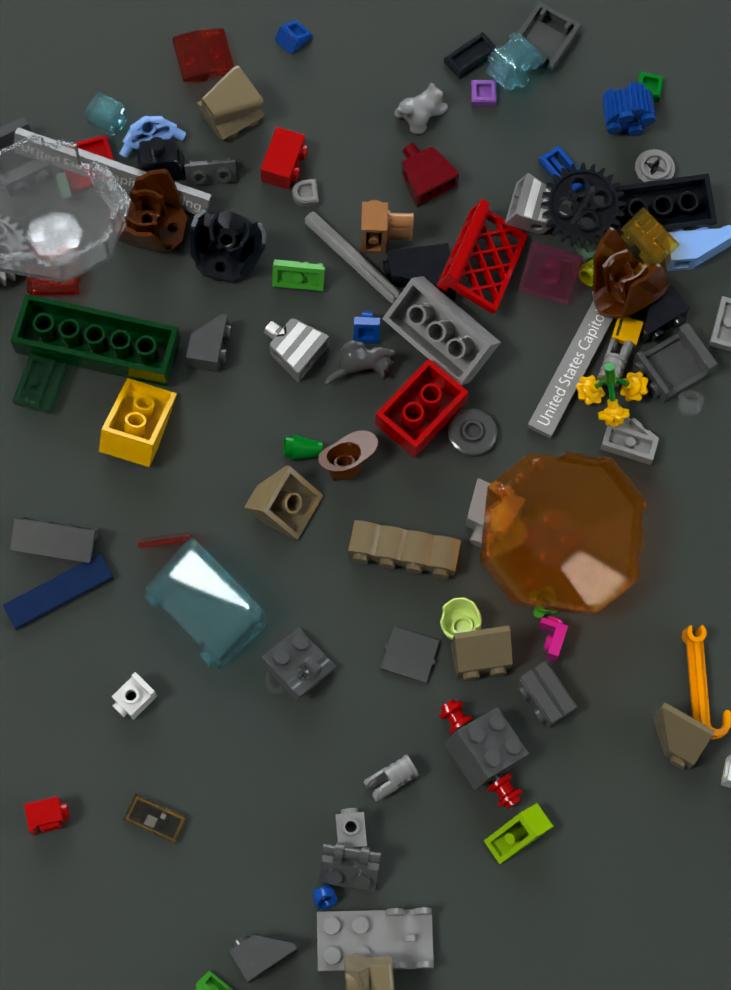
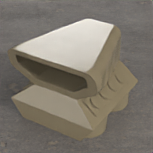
M239 65L233 67L201 98V101L197 102L202 116L220 140L234 139L241 129L255 127L260 119L265 116L260 109L263 106V98Z
M356 953L344 956L346 990H394L392 957H366Z

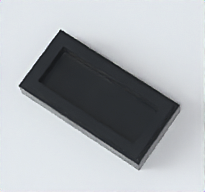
M481 32L444 57V63L460 79L497 54L498 48Z

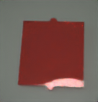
M183 532L141 538L137 543L139 548L186 542L191 537L190 533Z

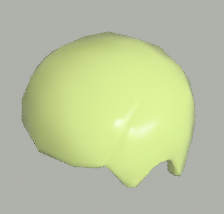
M465 597L453 598L442 607L440 625L448 639L453 640L455 633L481 629V613L473 601Z

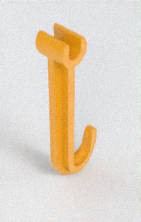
M692 625L683 630L682 640L686 644L692 718L715 730L711 740L722 738L731 728V711L725 710L723 712L722 727L720 729H715L711 726L703 641L707 631L704 625H701L695 629V637L692 633Z

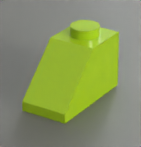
M538 803L520 812L486 838L484 842L498 863L501 864L554 826Z

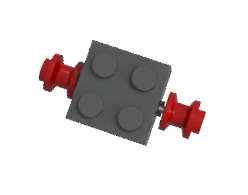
M454 699L450 700L440 708L442 713L439 715V718L441 720L447 719L451 724L449 729L451 736L443 744L474 790L492 781L493 784L487 790L497 793L500 798L497 803L499 808L505 805L507 809H510L521 801L519 795L523 792L521 789H514L510 784L512 775L510 773L505 776L502 774L515 767L528 756V751L498 707L474 720L472 716H465L461 711L464 705L462 701L455 702Z

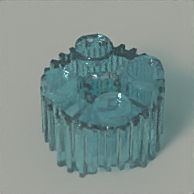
M513 32L509 36L511 40L503 47L498 45L488 57L490 67L486 68V72L506 91H511L516 86L519 89L523 88L530 79L527 75L533 69L538 68L544 59L540 52L518 32Z

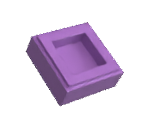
M471 80V106L496 107V80Z

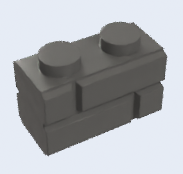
M547 661L525 673L517 681L519 685L516 688L518 694L524 702L529 700L534 708L532 714L540 725L545 724L547 728H550L575 712L578 708Z

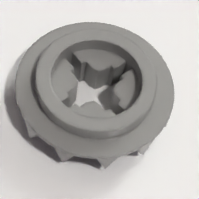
M651 149L644 151L638 156L634 171L637 174L638 180L641 179L643 182L673 178L675 164L666 152ZM658 162V171L651 175V168Z

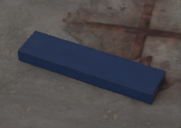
M98 554L92 557L91 562H83L3 604V607L14 628L18 630L114 578L102 555Z

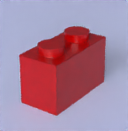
M276 127L260 169L261 182L290 190L293 181H298L301 167H299L300 161H305L308 154L309 146L306 145L304 134Z

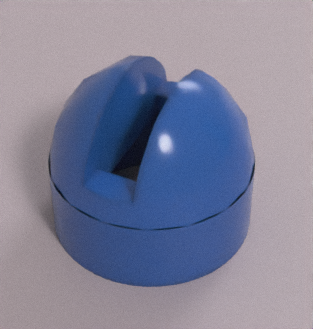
M322 884L321 888L318 889L316 887L313 891V901L317 909L325 910L336 904L337 896L331 886Z

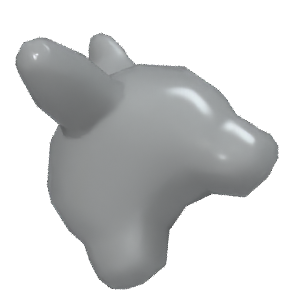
M430 83L428 89L414 98H405L401 101L394 114L397 119L404 118L409 123L410 132L422 134L427 129L426 123L428 119L432 116L444 114L448 110V105L442 102L443 92L436 88L434 83Z

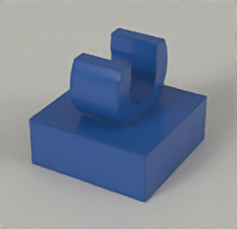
M362 311V317H354L353 341L379 343L380 318L372 317L373 311Z

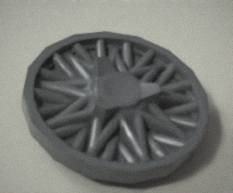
M463 410L457 413L450 421L448 428L449 442L462 455L471 457L483 455L492 448L496 441V424L491 416L482 410Z

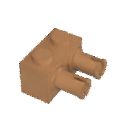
M379 200L362 202L360 253L386 254V244L389 240L412 241L414 213L390 212L388 210V202H381Z

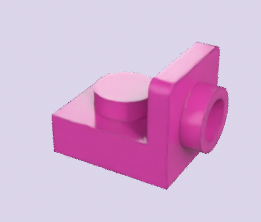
M555 617L541 618L538 629L553 634L547 635L543 650L548 651L546 660L556 663L568 626L564 625L562 620Z

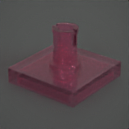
M533 241L519 290L568 305L583 256Z

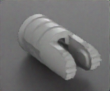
M610 339L597 380L605 378L604 365L608 362H612L615 365L616 377L622 379L633 348L632 341H625L620 354H617L618 340ZM615 383L614 387H618L620 384Z
M406 754L388 767H384L365 779L364 784L367 788L371 789L388 780L373 792L372 796L377 802L399 789V787L404 786L405 783L417 778L419 773Z

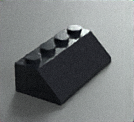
M709 173L620 185L616 192H624V196L618 201L625 202V207L618 209L624 213L623 218H615L620 222L619 227H612L620 237L717 224ZM604 197V203H605V205H606V204H607V200H606V198Z

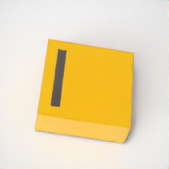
M629 317L617 318L611 339H617V342L620 344H624L625 341H632L633 348H636L644 322Z

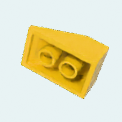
M127 378L101 429L99 452L150 467L160 445L177 393Z

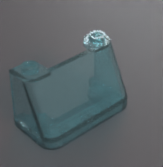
M192 537L180 547L144 588L147 593L144 597L154 608L157 606L162 609L164 608L199 645L202 650L199 656L208 666L214 664L220 669L267 626L266 615L261 607Z

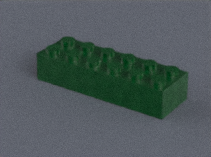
M25 294L10 341L15 353L168 386L181 339L179 329L176 326Z

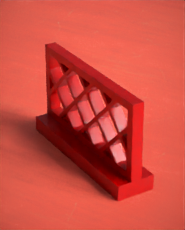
M481 198L469 211L437 286L444 291L450 287L486 311L494 314L498 309L528 234L516 227L505 224L506 220L488 209L490 203ZM486 219L494 223L497 231L489 232L485 223ZM506 234H511L519 239L517 244L510 245ZM499 236L503 247L496 248L492 237ZM484 238L489 249L481 251L477 240ZM506 252L509 263L502 264L498 253ZM491 254L495 266L488 267L483 256ZM476 257L480 269L473 270L469 259ZM498 271L501 282L494 283L490 272ZM483 273L487 285L479 286L475 275ZM468 276L473 288H467L460 284L461 277ZM490 290L493 297L492 303L484 299L482 291Z

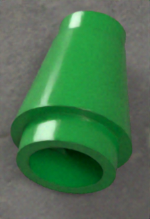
M295 434L285 436L283 457H289V460L319 457L323 444L322 442Z

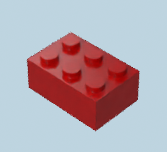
M427 359L376 413L375 425L415 458L466 404L468 391L430 359Z

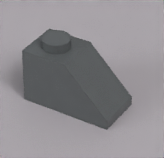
M245 934L232 943L234 948L229 952L247 982L250 983L298 950L294 943L252 935L248 938Z

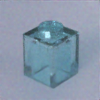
M100 92L96 93L85 110L88 124L112 136L116 134L118 129L121 130L127 121L124 104Z

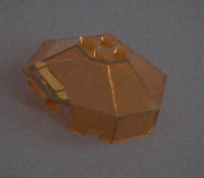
M567 451L560 457L529 453L487 486L480 563L514 606L593 615L600 612L641 577L639 563L640 551L643 550L645 528L642 527L647 500L612 457L585 456L582 453Z

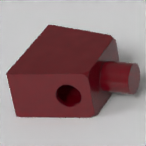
M411 143L403 149L402 152L407 159L402 162L401 173L416 207L458 186V171L434 147H428L420 152L416 144Z

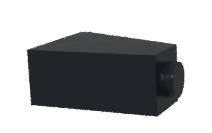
M448 243L387 251V260L383 261L384 276H389V280L394 286L405 288L411 278L424 276L452 301L456 298V291L450 287L444 291L437 286L450 257Z

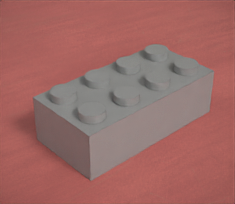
M424 276L411 278L382 318L460 385L470 383L501 343Z

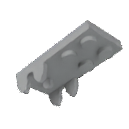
M432 908L317 912L318 972L344 971V956L354 953L366 957L390 956L392 957L393 970L434 969Z

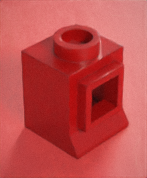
M58 796L24 804L28 829L33 836H36L40 831L45 833L61 829L62 825L66 824V820L70 819L67 802L62 803Z

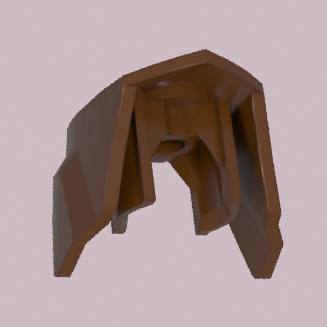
M167 169L151 170L136 177L128 197L122 201L112 217V228L117 241L156 252H172L183 243L188 218L180 204V195ZM172 229H177V230H178V231L175 232V233L169 232V231L172 230Z
M612 227L609 228L599 241L597 251L593 256V300L600 316L625 318L650 305L664 295L668 289L669 282L660 264L653 266L649 262L636 261L617 231Z

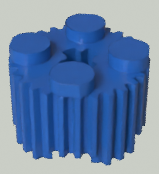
M632 82L628 84L626 89L622 88V90L618 89L615 91L612 88L602 95L605 124L609 134L628 132L630 136L641 135L646 126L649 127L650 124L656 122L653 95L649 89H645L644 83Z

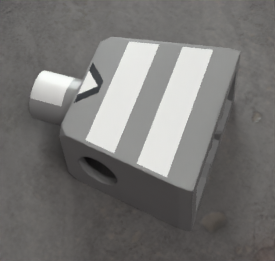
M529 173L516 183L505 224L536 234H543L550 229L546 228V223L550 218H542V213L548 209L541 208V203L548 201L542 198L543 192H550L546 188V184Z
M294 318L290 319L284 327L271 321L264 330V334L273 339L269 345L271 356L297 382L301 381L329 347V336Z

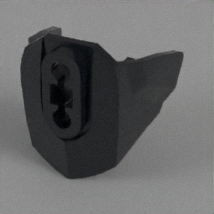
M202 208L194 216L190 228L191 257L195 261L196 268L203 276L212 278L215 281L234 282L242 279L246 273L254 269L265 249L267 233L262 222L252 224L245 217L231 211L209 213L207 209ZM219 264H223L222 269L224 272L216 271Z

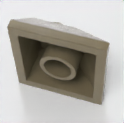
M286 465L256 486L244 508L262 523L294 540H298L321 501L323 494L292 467Z
M665 702L653 716L664 756L670 759L669 762L679 769L684 770L685 768L690 769L693 767L712 738L715 730Z

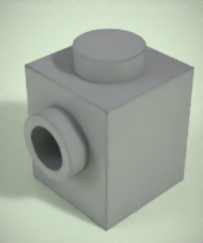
M346 808L341 810V814H335L337 842L345 843V847L361 849L362 846L367 847L364 812H358L357 808Z

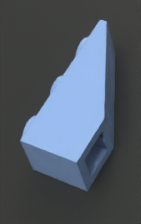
M731 225L717 229L700 227L690 231L678 229L667 232L663 241L667 271L693 269L730 247Z

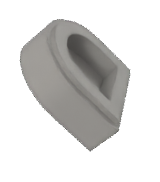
M316 179L301 180L293 186L292 197L297 205L302 207L319 205Z

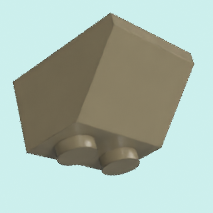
M510 626L455 633L451 644L456 678L463 677L464 681L479 679L481 674L490 673L492 677L507 674V671L511 670L513 665Z

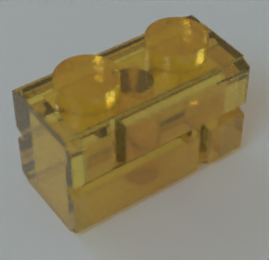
M644 207L621 228L624 233L620 237L630 247L635 244L642 251L639 256L648 266L652 263L655 265L660 264L680 245Z

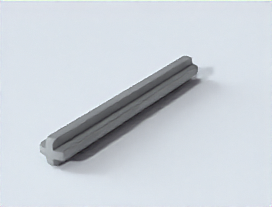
M310 212L305 217V224L390 303H394L401 294V291L315 212Z

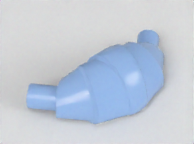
M144 116L130 125V129L123 139L124 145L119 154L129 158L133 148L138 149L139 142L150 140L153 137H160L162 139L174 137L183 141L186 132L177 128V124L162 116Z

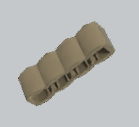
M354 520L348 556L353 558L354 562L360 564H368L369 561H375L379 563V566L387 569L402 566L409 573L421 574L422 571H428L433 573V576L436 578L448 579L449 576L455 575L461 540Z

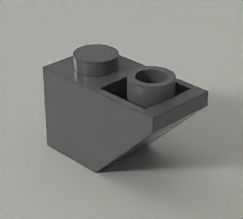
M221 314L191 333L186 355L189 368L219 372L220 364H225L227 349L224 348L225 340H230L232 325L228 324V316L226 314Z

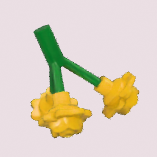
M608 362L604 365L605 378L596 380L594 375L589 377L582 376L579 378L580 383H577L575 388L578 391V399L584 400L586 405H591L592 403H601V398L605 396L602 386L607 384L610 398L607 400L608 407L598 412L599 420H604L607 426L616 427L619 424H623L624 418H628L630 413L629 409L618 406V399L615 398L614 384L622 385L620 394L625 396L626 401H641L642 395L648 393V378L643 377L642 372H629L626 378L621 379L616 377L615 365L612 362Z

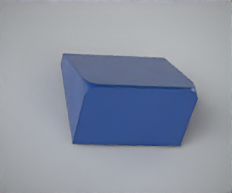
M297 20L280 26L275 41L289 54H293L308 42L313 35Z

